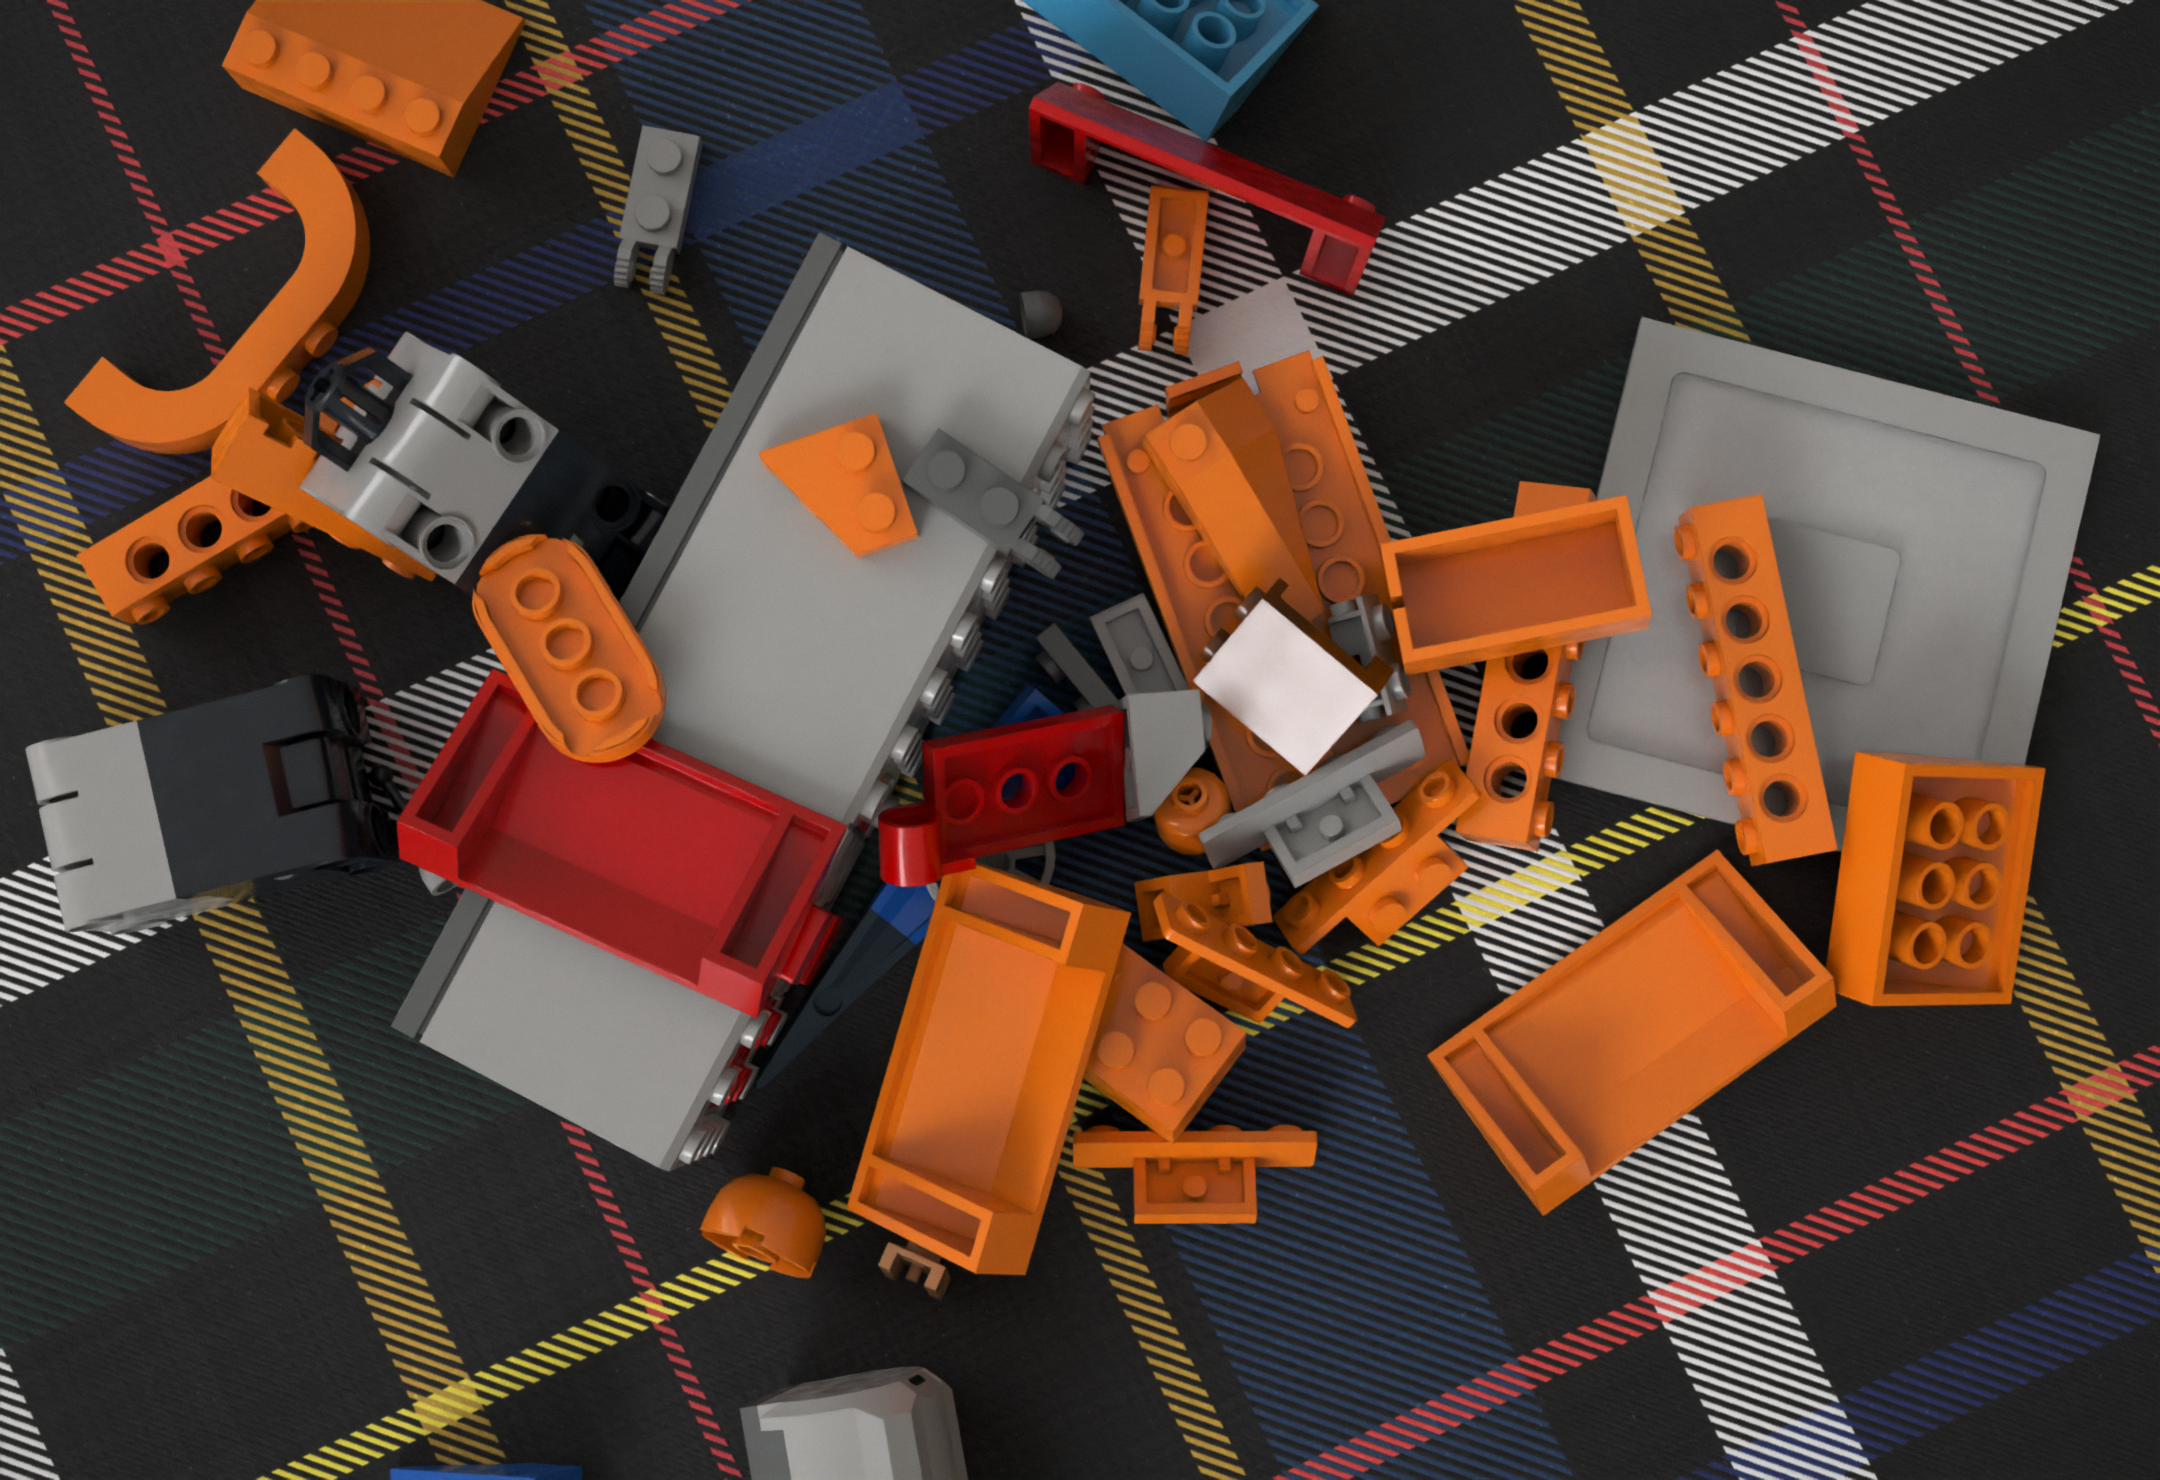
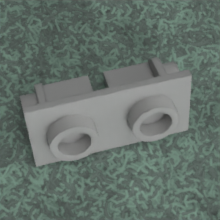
M1378 594L1356 597L1359 610L1355 609L1353 600L1330 605L1332 617L1327 619L1333 642L1351 657L1360 655L1363 667L1376 655L1394 670L1377 697L1359 715L1360 723L1384 717L1381 707L1383 704L1387 716L1408 711L1405 698H1409L1411 695L1409 677L1405 676L1404 665L1401 662L1396 663L1390 639L1395 638L1394 620L1388 606L1385 603L1380 604Z

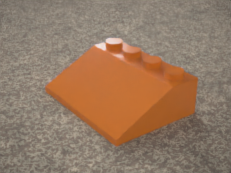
M256 0L246 12L222 67L244 90L455 178L526 21L523 17L482 0Z
M1855 751L1826 970L1834 977L1835 993L1870 1006L2011 1004L2046 768L1909 753Z

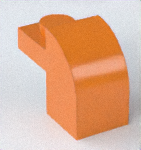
M1264 861L1134 882L1143 942L1166 939L1162 934L1153 903L1161 892L1182 902L1186 899L1194 901L1208 915L1228 925L1236 923L1243 927H1250L1273 922L1270 908V889L1266 881Z

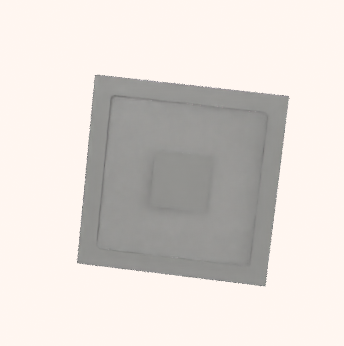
M1642 317L1639 322L1596 497L1598 500L1627 495L1652 617L1648 629L1585 641L1581 660H1573L1569 683L1575 685V703L1570 719H1562L1558 742H1563L1565 745V757L1561 775L1555 779L1735 825L1736 820L1741 819L1737 796L1729 795L1724 782L1723 762L1729 760L1724 736L1718 737L1712 725L1710 705L1711 702L1716 701L1712 677H1704L1699 663L1698 645L1704 642L1700 620H1694L1688 610L1686 586L1692 582L1687 560L1681 561L1675 549L1674 527L1679 525L1678 517L1690 507L1762 494L1836 838L1838 848L1836 852L1842 853L1855 751L1909 753L2025 765L2100 434ZM1716 551L1714 555L1716 571L1724 578L1735 579L1738 574V564L1735 558L1727 552ZM1729 609L1726 616L1728 629L1737 637L1747 638L1750 633L1748 617L1740 610ZM1743 667L1739 673L1741 689L1751 697H1759L1763 689L1761 676L1754 669ZM1757 725L1752 731V745L1759 754L1770 757L1775 749L1774 736L1767 728ZM1770 784L1765 790L1764 803L1766 808L1772 814L1782 816L1788 804L1785 792L1774 784Z

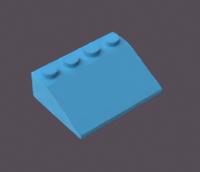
M1022 0L1206 142L1238 110L1319 7L1313 0Z

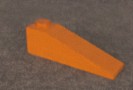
M1242 377L1197 400L1146 433L1141 445L1243 601L1256 586L1267 593L1280 577L1289 585L1282 593L1281 598L1310 622L1324 613L1276 427L1244 378Z

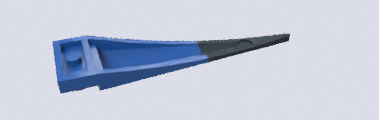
M1027 684L992 728L1064 713L1036 688ZM1074 762L1063 766L1057 774V790L1065 788L1069 781L1074 778ZM1021 773L1007 779L1002 788V796L1014 797L1022 785ZM886 882L882 883L760 1067L753 1082L757 1089L765 1087L849 1005L925 938L935 901L931 897L926 885L901 887Z

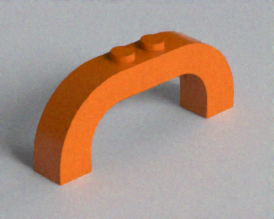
M294 128L257 172L274 192L297 209L302 219L305 230V249L301 262L293 276L216 368L197 384L175 391L149 389L139 384L126 372L102 356L64 401L78 415L117 440L144 451L160 454H190L212 449L248 386L281 403L295 391L300 382V375L298 374L312 357H320L331 348L338 336L337 327L353 308L364 285L370 259V234L363 206L350 182L329 157L297 129Z

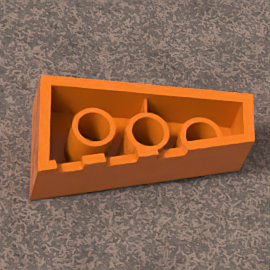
M248 386L212 447L211 479L318 528L349 548L355 550L363 549L382 558V562L388 568L401 576L413 579L417 574L429 581H433L437 575L436 573L395 546H389L299 488L320 457L319 453L303 443L304 417ZM319 425L320 431L340 444L343 442L334 433Z

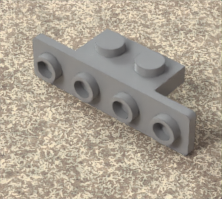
M1412 719L1398 726L1383 728L1373 735L1369 742L1344 755H1335L1326 759L1315 771L1291 784H1281L1274 787L1258 802L1237 813L1222 815L1217 824L1198 835L1213 869L1222 868L1268 843L1293 886L1297 888L1402 831L1398 816L1377 783L1425 757L1426 754L1419 728Z

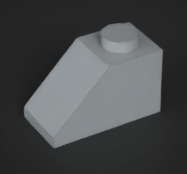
M1200 689L1127 694L1116 702V707L1124 711V797L1127 822L1140 821L1152 816L1206 750L1205 741H1209L1212 735V719L1208 705H1201Z

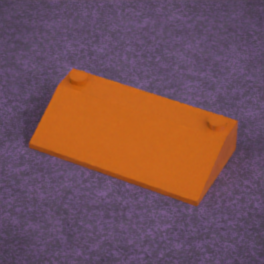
M1717 849L1437 1047L1427 1056L1508 1172L1544 1216L1837 1007L1834 977Z
M976 862V869L942 877L846 1209L975 1274L1026 1275L1131 912L1081 894Z

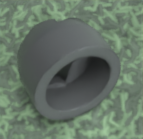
M1043 290L1020 292V309L1025 337L1034 339L1053 334L1061 325L1063 307L1058 297L1049 291Z

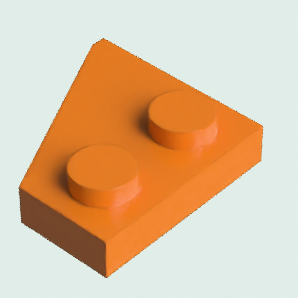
M877 413L759 452L763 465L818 520H821L857 558L919 538Z

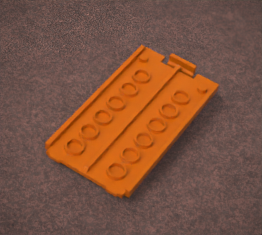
M1310 350L1253 370L1252 373L1260 392L1255 397L1276 427L1324 608V613L1310 621V623L1333 641L1327 619L1332 617L1330 605L1353 600L1355 609L1359 610L1356 597L1378 594L1380 604L1385 603L1388 606L1394 620L1395 638L1390 639L1395 661L1396 663L1401 662L1403 664L1380 546L1382 543L1391 542L1324 357L1313 360ZM1237 361L1166 387L1165 395L1168 418L1170 419L1197 400L1242 378L1243 370L1240 362ZM1155 405L1102 424L1101 427L1104 435L1098 437L1097 442L1188 690L1200 689L1201 705L1207 704L1210 709L1212 735L1211 739L1207 742L1221 781L1228 790L1232 811L1237 813L1263 799L1265 794L1274 787L1281 784H1291L1305 775L1193 682L1207 664L1206 661L1198 656L1221 627L1232 635L1242 623L1233 613L1241 605L1243 599L1141 445L1145 434L1164 422L1159 406ZM1360 655L1352 656L1362 666ZM1439 670L1408 675L1411 686V695L1409 698H1405L1408 711L1387 716L1383 704L1381 707L1384 717L1360 723L1358 717L1307 774L1315 771L1326 759L1335 755H1344L1369 742L1372 736L1381 729L1389 726H1398L1410 719L1415 722L1420 730L1426 755L1423 759L1377 783L1389 804L1403 800L1445 761L1452 759L1458 766L1468 764L1469 751ZM1268 843L1259 847L1260 852L1270 849Z

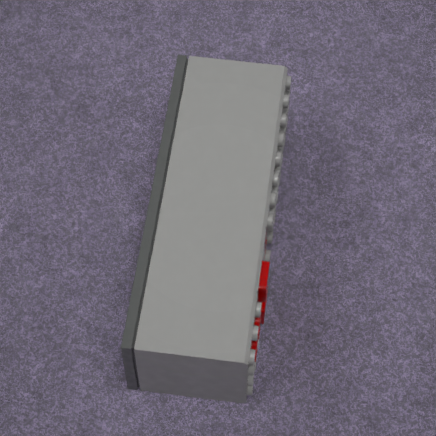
M819 232L619 602L654 659L665 682L666 708L662 721L651 739L847 825L846 832L790 956L758 1018L752 1017L465 888L391 1027L413 1039L421 1038L419 1042L668 1172L686 1164L690 1165L693 1161H699L702 1156L706 1158L709 1153L714 1155L731 1124L730 1121L722 1118L731 1100L736 1102L738 1098L743 1100L758 1074L759 1067L750 1063L760 1045L763 1047L766 1045L771 1046L786 1021L788 1014L779 1009L785 998L783 997L784 992H788L792 984L799 985L801 983L802 985L810 986L845 918L831 912V909L866 844L864 842L865 838H869L874 827L878 828V815L882 811L899 805L900 799L892 796L902 774L913 778L923 761L922 742L924 740H922V736L928 724L932 721L940 726L945 719L956 696L952 692L954 687L950 684L957 669L959 668L967 673L971 669L984 642L980 639L982 633L979 632V628L985 616L993 620L997 619L1011 592V588L1008 587L1010 579L1007 576L1013 563L1021 568L1026 564L1012 553L1008 557L905 487L901 480L936 430L940 428L1043 498L1045 506L1054 510L1066 487V484L1063 483L1066 473L1063 470L1067 460L1069 459L1078 464L1094 433L1090 430L1094 423L1091 417L1095 409L1092 403L1096 394L1090 391V372L1083 366L848 246L844 252L842 243ZM877 413L919 538L857 558L821 520H818L763 465L759 452ZM1033 521L1022 539L1032 543L1034 546L1039 536L1035 535L1038 526L1035 525L1036 521Z

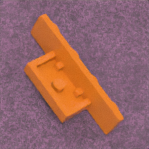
M1452 759L1445 761L1432 774L1428 775L1419 786L1393 808L1400 820L1402 831L1315 877L1274 914L1273 920L1292 948L1299 954L1307 952L1345 917L1353 922L1379 947L1469 868L1462 858L1438 835L1481 796V792Z
M1161 892L1153 901L1163 936L1168 941L1179 945L1162 963L1165 974L1184 988L1258 1024L1284 998L1346 1028H1350L1358 1020L1349 997L1351 990L1347 983L1335 972L1328 969L1320 971L1302 962L1291 950L1285 947H1278L1276 949L1256 939L1245 927L1236 923L1228 925L1208 915L1194 901L1186 899L1182 902L1164 892Z
M1100 1125L1091 1127L1085 1132L1073 1133V1166L1076 1168H1133L1134 1224L1256 1223L1255 1167L1313 1166L1318 1145L1317 1132L1302 1131L1301 1128L1294 1125H1278L1269 1128L1267 1131H1242L1236 1126L1218 1125L1209 1128L1207 1131H1184L1173 1145L1151 1128L1147 1131H1120L1113 1126Z

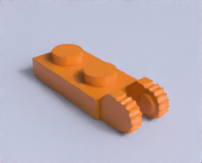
M1151 185L1138 305H1143L1138 350L1151 351L1156 339L1157 325L1154 322L1156 307L1179 309L1178 323L1174 327L1173 346L1175 347V354L1188 355L1192 313L1197 311L1209 191Z

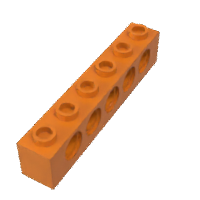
M375 379L364 385L366 388L370 383L379 388L381 386ZM345 397L340 399L351 408L355 406L354 403ZM320 412L319 425L335 434L341 425ZM209 476L76 556L111 616L131 625L136 622L138 625H144L165 615L170 610L168 603L188 591L190 594H197L216 585L222 579L220 572L239 561L250 563L265 556L274 548L272 542L289 531L293 530L294 533H299L313 526L272 507L266 514L254 517L252 513L253 498L218 483ZM213 521H220L222 532L219 540L212 546L203 548L201 544L203 529ZM167 551L169 554L167 570L161 576L151 578L149 573L151 560L158 553Z
M1520 481L1513 517L1597 501L1598 499L1589 488ZM1585 641L1487 660L1466 770V776L1481 792V796L1458 817L1455 830L1456 833L1466 840L1538 852L1541 837L1547 838L1550 835L1554 819V803L1547 801L1551 778H1559L1563 769L1565 745L1563 742H1558L1562 719L1569 720L1573 712L1575 685L1569 683L1573 660L1580 661L1582 658ZM1536 654L1548 656L1547 669L1540 677L1531 680L1523 679L1522 667L1528 658ZM1525 712L1536 713L1538 721L1533 733L1525 738H1513L1511 727L1515 718ZM1515 770L1525 771L1527 782L1524 790L1515 797H1503L1501 794L1503 778Z
M1758 494L1690 507L1678 517L1679 525L1674 527V544L1679 559L1681 561L1687 560L1692 583L1686 586V601L1691 617L1694 620H1700L1704 642L1698 645V658L1704 677H1712L1716 701L1711 702L1710 714L1714 731L1718 737L1724 736L1729 760L1723 762V777L1729 795H1736L1741 819L1735 822L1738 847L1743 855H1749L1751 867L1838 850L1763 496ZM1716 551L1727 552L1735 558L1738 564V574L1735 579L1724 578L1716 571L1714 566ZM1729 609L1740 610L1748 617L1750 633L1747 638L1737 637L1728 629L1726 616ZM1743 667L1752 668L1761 676L1763 689L1759 697H1751L1741 689L1739 673ZM1757 725L1767 728L1774 736L1775 749L1770 757L1759 754L1752 745L1751 735ZM1770 784L1779 786L1787 796L1788 804L1782 816L1772 814L1765 806L1764 793Z

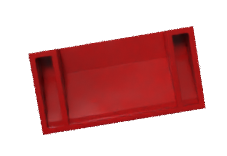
M1056 82L1033 97L1029 106L1030 156L1032 164L1085 185L1102 143L1116 147L1314 229L1299 274L1348 295H1354L1386 219L1385 216L1375 213L1376 207L1370 202L1352 195H1345L1341 199L1106 102L1105 96L1100 91L1086 84L1074 83L1070 87Z
M495 669L491 670L397 819L400 859L755 1018H758L790 956L847 827L845 824L651 738L634 753L611 762L588 763L570 758L557 750L548 741L509 675Z

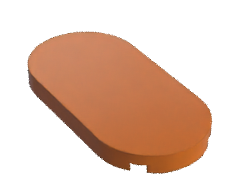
M529 534L515 538L496 549L486 559L479 572L481 578L477 583L476 591L473 589L472 608L478 625L538 726L557 750L570 758L588 763L611 762L634 753L654 735L664 716L667 699L666 687L659 668L593 560L582 547L562 538L563 541L557 538H548L546 534Z

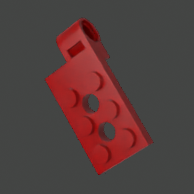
M1107 705L923 741L924 801L891 807L878 815L880 878L888 884L901 887L929 885L940 880L942 876L976 869V858L1124 826V711L1113 705ZM1074 762V778L1069 781L1065 788L1057 790V774L1063 766ZM1021 773V788L1012 799L1003 801V785L1008 778Z

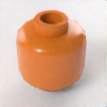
M1191 767L1153 813L1159 837L1170 849L1183 855L1205 854L1198 835L1217 824L1222 815L1232 813L1231 800L1226 785L1216 774L1203 768Z

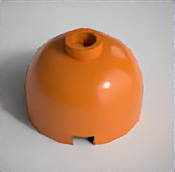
M772 1167L768 1176L747 1173L733 1178L722 1187L708 1208L699 1230L702 1231L701 1235L705 1239L737 1257L748 1261L749 1256H752L756 1259L772 1263L768 1268L772 1271L796 1278L809 1279L822 1252L826 1236L825 1217L817 1201L802 1191L805 1180L802 1177L788 1170Z

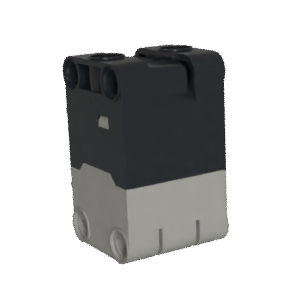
M327 675L299 676L279 681L267 688L78 736L55 738L28 746L25 750L37 804L44 805L39 809L51 868L54 872H62L53 878L65 932L104 931L111 932L112 935L141 931L165 924L168 920L346 875L378 871L399 864L400 861L388 810L382 809L380 805L373 802L362 751L360 748H357L372 742L360 689Z

